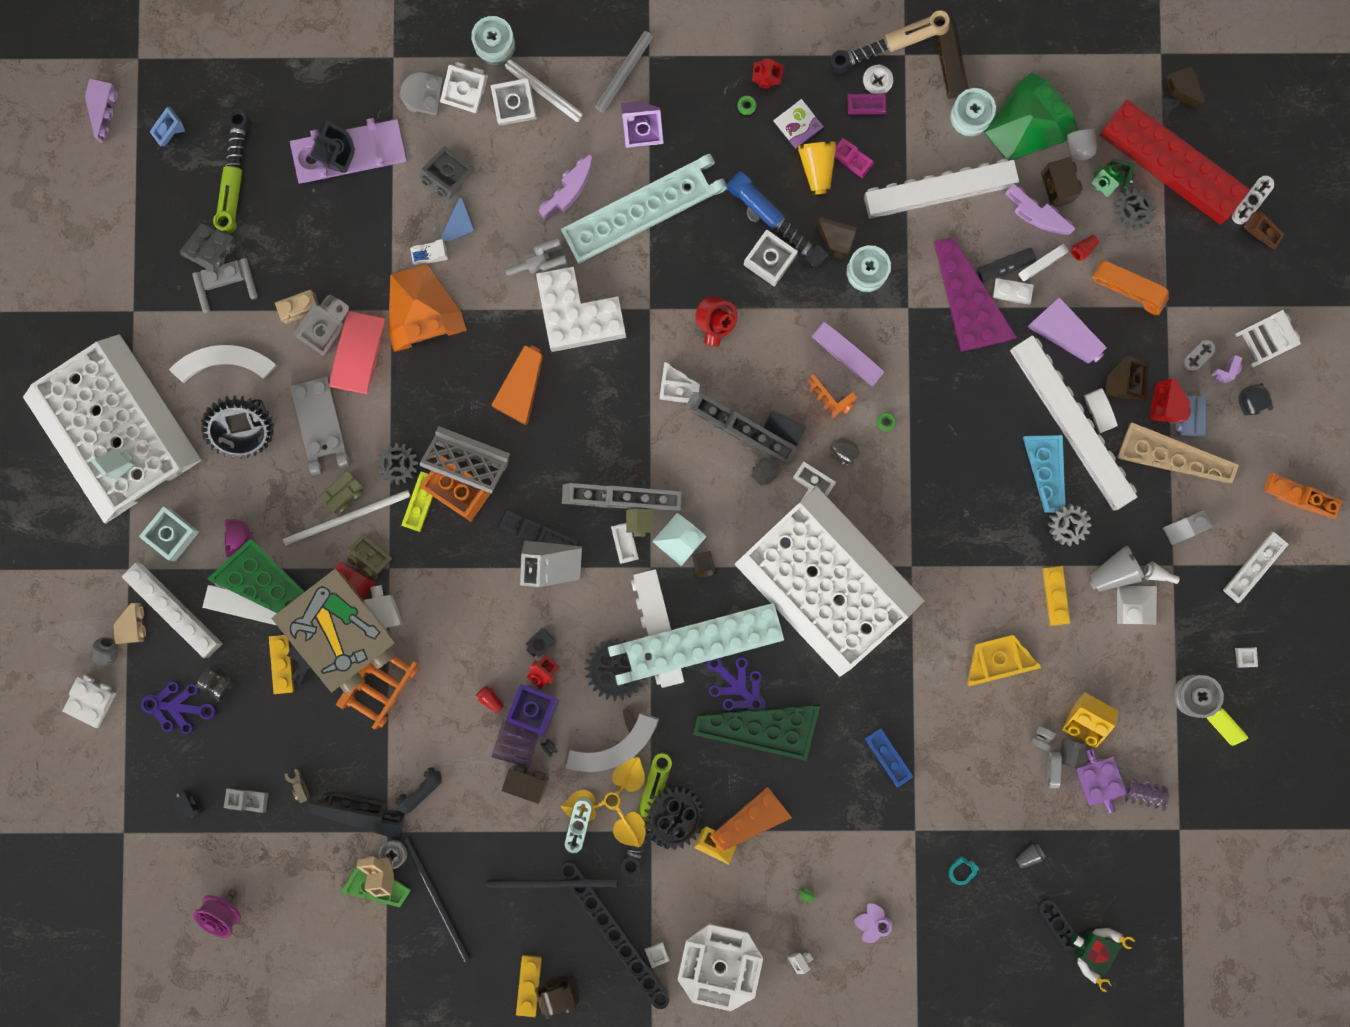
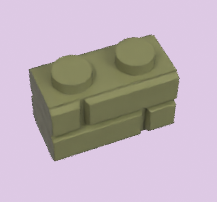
M346 470L319 498L334 513L338 514L340 512L342 514L350 507L348 504L353 499L356 501L364 494L363 490L365 487L350 471Z

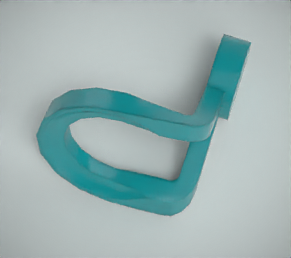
M959 857L949 868V878L957 885H965L976 876L977 871L980 869L973 861L970 860L968 862L964 857ZM964 862L971 868L972 873L964 881H957L953 876V871L955 867Z

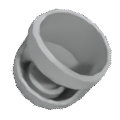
M1095 129L1079 130L1067 135L1072 158L1075 160H1087L1095 156L1097 152Z

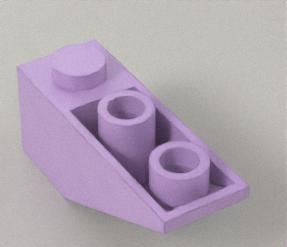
M89 79L85 100L94 137L101 143H104L105 138L109 134L108 125L109 121L113 118V105L118 99V89L111 83Z

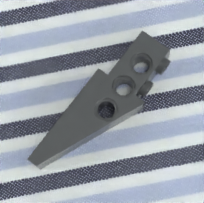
M693 392L684 408L712 424L713 427L784 464L789 465L797 450V447L703 393Z

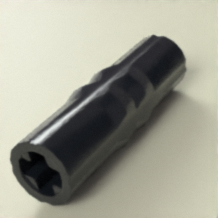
M1030 247L977 268V274L981 282L985 283L1035 263L1036 256Z

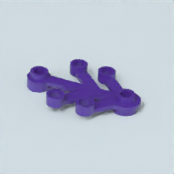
M741 657L736 660L738 681L722 666L720 658L713 659L718 661L717 667L711 666L712 660L707 661L708 669L717 671L732 686L718 687L713 685L709 688L711 696L741 695L746 699L744 701L724 700L723 707L725 710L730 711L733 708H747L748 710L765 709V700L760 696L759 681L761 680V674L758 671H753L750 674L752 694L746 690V667L748 663L745 658ZM739 660L745 661L744 667L738 665ZM754 673L759 675V679L756 681L752 679ZM714 687L719 690L716 695L711 693V689ZM727 701L732 702L731 708L725 707ZM753 701H759L760 705L758 708L752 706Z
M178 682L168 683L167 687L156 696L147 695L143 698L141 702L142 710L147 714H154L160 722L162 730L165 732L172 731L175 724L172 720H167L161 710L169 711L180 726L183 734L192 733L194 726L192 723L187 722L180 712L199 714L203 719H211L216 715V708L213 704H204L202 706L181 704L190 696L198 694L199 687L196 684H189L185 691L170 702L161 701L171 693H177L180 690ZM172 684L176 685L175 691L171 690ZM191 686L195 687L194 693L190 692ZM150 701H153L155 704L153 708L149 706ZM207 708L212 710L210 715L206 713ZM167 722L171 724L170 729H166L165 724ZM186 724L190 727L188 732L184 729Z

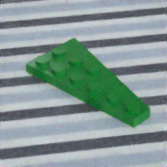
M251 538L208 578L209 581L274 613L280 612L304 593Z

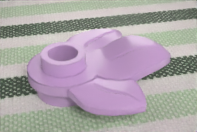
M873 903L867 904V913L858 915L854 919L856 926L864 931L862 941L866 943H874L881 936L889 935L893 928L890 919L885 917L883 909ZM885 923L886 928L880 929L879 925Z

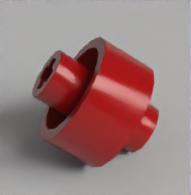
M720 296L707 297L697 308L695 314L696 323L705 332L704 344L713 347L720 346L721 337L728 335L736 325L738 319L736 307Z

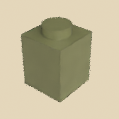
M653 509L626 510V533H634V537H645V533H653Z

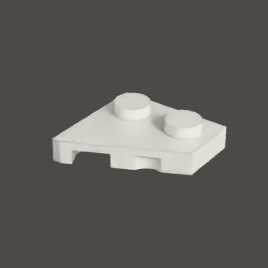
M664 362L659 399L688 403L692 393L699 392L700 384Z

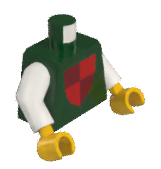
M1110 928L1095 929L1093 932L1087 930L1083 937L1076 933L1071 938V944L1078 947L1074 954L1078 957L1077 963L1082 973L1095 984L1098 983L1103 992H1107L1102 988V983L1107 982L1110 986L1111 983L1107 979L1102 980L1101 976L1105 978L1122 947L1120 942L1123 943L1126 949H1132V947L1127 946L1126 940L1130 939L1135 942V939L1130 936L1125 938L1123 934Z

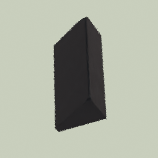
M773 410L763 427L796 446L806 429L805 426Z

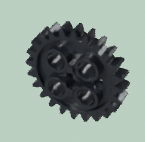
M616 638L615 644H612L610 639H608V645L601 642V649L595 646L596 653H589L592 660H586L590 667H586L585 670L590 671V674L586 675L585 678L592 679L588 685H595L592 690L593 692L598 689L600 690L599 697L605 693L606 700L611 695L614 701H616L617 696H620L623 701L625 694L631 698L630 691L637 693L636 686L642 687L643 685L639 681L646 680V678L632 681L628 685H617L616 675H614L613 671H599L600 667L613 668L615 664H618V668H631L630 665L624 666L621 663V657L627 655V652L611 656L612 662L610 665H604L601 661L604 654H609L608 647L619 644L618 638ZM605 673L611 676V682L607 685L601 682V676Z
M673 785L672 789L665 787V793L659 790L658 798L652 796L654 802L647 803L650 809L644 810L648 813V816L644 817L643 820L648 822L644 825V828L649 829L646 834L650 837L652 836L651 840L653 842H657V845L660 847L664 846V848L669 849L671 846L672 849L676 850L677 845L683 849L684 842L690 845V838L696 840L695 832L701 833L698 826H704L700 819L705 818V816L700 814V812L705 809L699 806L702 801L696 799L697 795L692 793L691 790H685L682 786L678 789V787ZM674 801L672 808L669 809L670 802ZM689 809V814L684 817L685 812ZM664 818V823L659 826L660 820ZM680 827L679 832L675 834L676 828Z

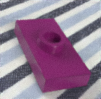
M886 93L848 94L847 96L848 115L886 114Z

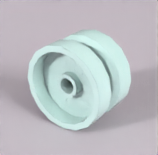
M498 16L482 18L475 24L472 30V42L477 56L489 65H500L507 62L515 51V39L510 25Z
M971 88L965 90L958 96L951 109L950 119L952 126L964 136L980 135L987 130L995 116V101L983 89Z
M867 245L859 248L853 253L847 265L849 282L854 288L862 292L878 290L885 283L891 271L889 256L883 249L877 246Z

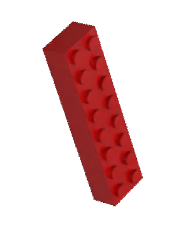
M1127 99L1099 134L1100 137L1220 225L1230 217L1250 190Z

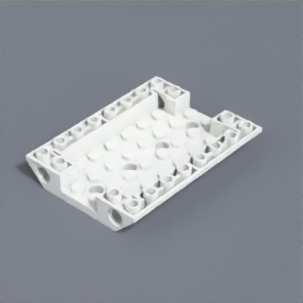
M120 334L95 342L32 383L23 396L104 524L137 504V498L163 481H172L202 461ZM75 374L80 375V381L77 384L72 383V377ZM95 406H100L101 408L98 416L92 414V409ZM119 437L122 443L117 449L126 450L133 459L131 461L134 466L115 480L104 477L91 461L116 449L113 446V440ZM140 469L142 477L135 480L133 473L135 470Z
M818 486L735 563L736 567L771 604H775V608L839 676L852 669L909 618L925 601ZM783 537L790 539V547L786 548L781 545ZM809 566L817 568L818 574L816 576L809 575L807 571ZM842 595L845 598L844 604H837L834 597ZM864 623L870 624L872 631L864 633L861 625Z

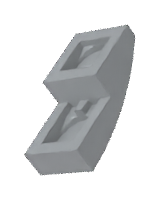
M226 788L224 808L264 813L267 808L268 793Z

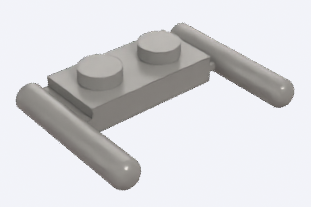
M247 258L223 264L214 273L205 269L192 274L204 313L210 311L205 290H211L245 279L250 298H257Z

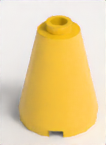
M819 142L798 146L810 189L815 191V195L826 194L827 190L831 187L836 142H830L829 144Z

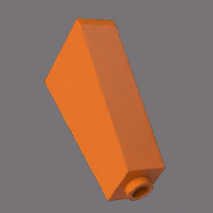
M526 345L524 346L492 403L493 408L526 426L529 422L543 356L540 354L541 350L532 345L530 348Z

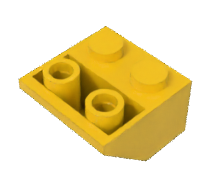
M1084 692L1073 706L1062 730L1096 749L1116 726L1119 711Z

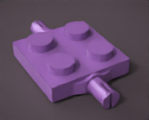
M1094 748L1088 749L1086 752L1089 762L1075 768L1089 806L1105 803L1108 814L1115 812L1112 800L1127 794L1113 756L1097 759Z

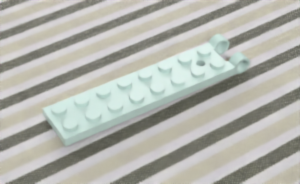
M711 154L704 155L700 159L562 228L561 231L578 264L713 195L725 191L727 187L724 179H719L708 185L701 170H705L715 164ZM690 184L691 189L685 190L684 185Z
M772 603L608 647L610 657L627 652L632 671L615 676L617 685L784 641L775 604ZM646 653H651V660L645 659Z

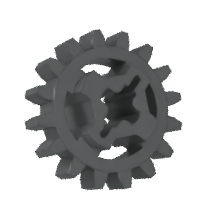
M1133 188L1131 193L1129 190H1126L1124 195L1121 194L1118 197L1120 201L1114 203L1118 208H1115L1113 212L1118 213V216L1115 218L1116 220H1122L1120 226L1127 224L1126 229H1130L1133 226L1135 231L1139 226L1143 229L1146 227V224L1152 222L1151 218L1156 215L1152 211L1157 206L1152 205L1155 199L1148 198L1150 193L1144 195V189L1137 192L1136 188ZM1129 198H1134L1133 201H1126ZM1137 217H1144L1142 220L1135 221Z
M395 443L394 448L389 444V450L382 449L383 456H377L381 460V462L376 463L377 466L381 467L378 473H384L382 479L386 480L389 478L388 483L390 484L394 480L397 485H400L401 480L404 483H408V477L414 478L412 472H418L414 468V466L419 465V462L414 461L417 455H411L413 449L409 448L406 450L407 445L405 444L401 448L398 443ZM398 451H399V452H403V453H400V455H393V454H392L393 452H398ZM386 459L388 460V467H387V468H386V466H385ZM396 460L400 461L401 466L399 468L395 467L396 464L394 462ZM408 460H410V467H409V469L407 468V461H408ZM398 472H401V473L404 474V475H402V476H392V475H395V474L398 473Z

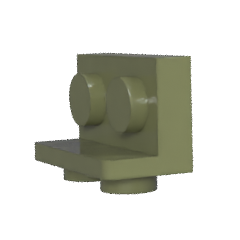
M364 534L348 548L346 553L348 562L360 568L367 578H372L373 580L377 579L378 574L392 560L388 554Z

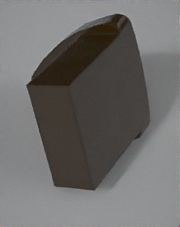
M711 551L692 555L696 572L694 574L695 578H705L717 574Z

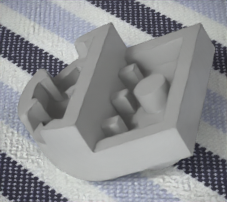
M422 72L414 73L402 83L400 99L411 112L415 113L418 111L435 116L437 114L443 78Z

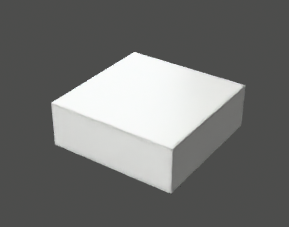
M1257 647L1235 648L1237 668L1258 667Z
M663 941L645 948L652 968L670 961Z

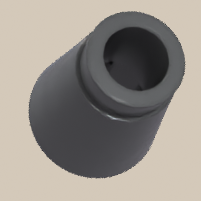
M1037 843L1029 846L1015 859L1022 869L1042 862L1046 855Z

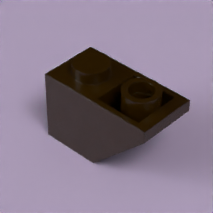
M1192 66L1170 73L1165 79L1173 98L1194 108L1200 107L1205 102V93L1203 89H1200L1198 75L1193 71Z

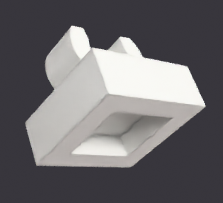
M805 952L802 955L801 953H792L787 957L797 974H805L810 970L807 965L813 960L810 952L807 954Z

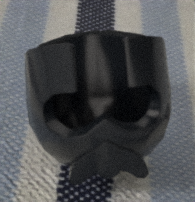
M1263 383L1244 388L1238 396L1239 406L1244 415H1257L1266 408H1268V411L1274 408L1271 395L1267 388L1263 386Z

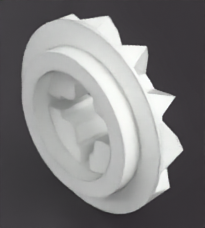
M874 65L868 68L863 76L865 90H868L871 94L887 93L893 84L891 71L882 65ZM874 76L877 78L883 77L881 80L882 85L879 83L873 84Z

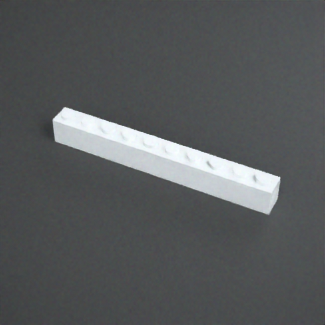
M1034 336L1029 337L1013 347L1010 352L1113 511L1120 509L1137 498L1135 487L1126 480V474L1115 463L1116 459L1113 453L1107 451L1104 446V439L1094 431L1095 426L1093 422L1083 414L1084 409L1079 402L1076 403L1072 397L1074 396L1070 387L1065 386L1062 381L1063 376L1052 366V359L1048 354L1045 355L1041 349V342L1037 338L1035 339Z

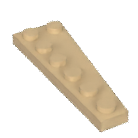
M1132 422L1128 426L1116 457L1125 461L1225 483H1233L1239 467L1238 464Z

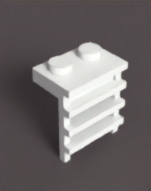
M1284 310L1235 334L1236 337L1243 335L1256 362L1251 364L1252 368L1301 344L1299 341L1300 336L1290 324L1291 319ZM1261 325H1263L1276 350L1273 354L1259 329ZM1250 330H1253L1266 355L1263 359L1248 333Z

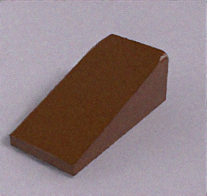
M1253 212L1244 226L1248 232L1273 250L1277 248L1284 236V233L1261 212Z

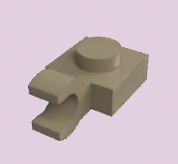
M295 769L296 777L291 778L288 772L285 774V779L294 784L293 795L296 800L302 803L311 799L305 782L301 778L300 770Z

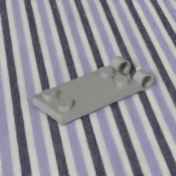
M328 377L290 386L306 449L308 466L312 476L322 474L320 457L336 454L340 469L350 466ZM324 445H327L326 450H323Z

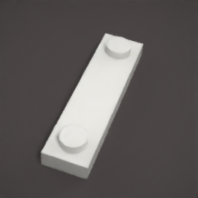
M1271 532L1223 591L1237 603H1240L1289 544L1275 532Z

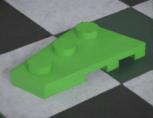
M356 867L340 893L401 907L412 889L394 879L392 895L374 897L365 890L367 874Z

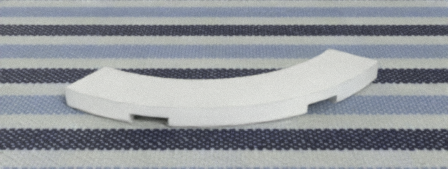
M218 345L202 348L186 355L169 370L181 382L185 383L193 375L207 367L236 365L255 372L265 380L277 365L267 357L251 349L233 345Z

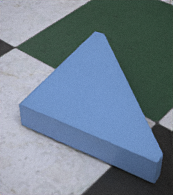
M459 198L440 238L444 242L474 232L462 198Z

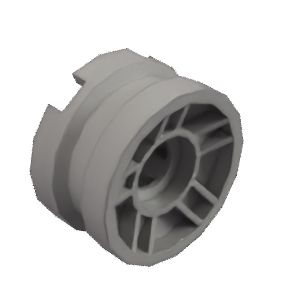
M391 840L381 846L378 852V859L387 858L391 863L392 869H395L405 862L408 852L404 843L398 840ZM393 850L397 856L395 858L390 857V851Z

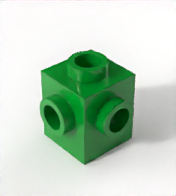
M1107 163L1104 168L1100 166L1092 174L1095 178L1091 183L1098 192H1102L1109 197L1125 177L1120 174L1117 167Z

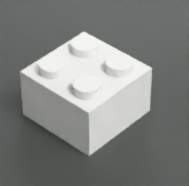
M528 78L490 85L497 122L500 126L537 119L531 83Z
M766 230L744 260V266L775 287L796 258L798 251Z

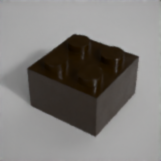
M1071 157L1049 162L1041 172L1049 203L1055 208L1073 203L1082 193V183L1076 176L1077 166L1075 162H1072Z
M521 764L510 767L501 791L539 804L549 781V778L545 777L546 773L537 770L535 772L527 771L528 767Z

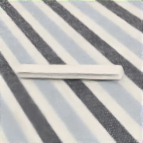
M509 59L505 64L506 70L520 80L528 78L533 90L576 122L581 120L583 113L513 60Z

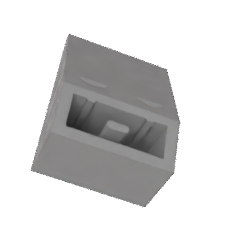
M524 541L521 553L520 585L543 587L580 580L582 546Z

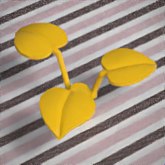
M634 757L617 766L613 772V783L621 786L618 791L608 793L603 801L595 804V797L588 790H578L561 805V808L571 818L576 801L579 798L586 797L591 800L593 805L589 819L591 821L596 816L595 808L606 805L608 809L616 810L622 818L614 824L613 833L615 838L625 845L640 847L644 842L646 834L644 820L636 812H630L624 816L619 808L621 799L618 796L624 788L629 792H635L645 782V773L639 757ZM582 803L580 806L581 811L579 815L583 816L585 809H588L585 807L586 804Z

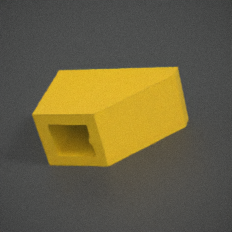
M706 826L701 830L694 848L729 865L737 846L735 845L721 852L710 838V835L715 830Z

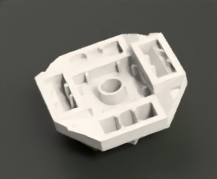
M709 923L686 939L678 982L692 1003L732 1011L755 998L763 956L748 932ZM723 962L726 966L724 970L718 971L714 967L715 964Z

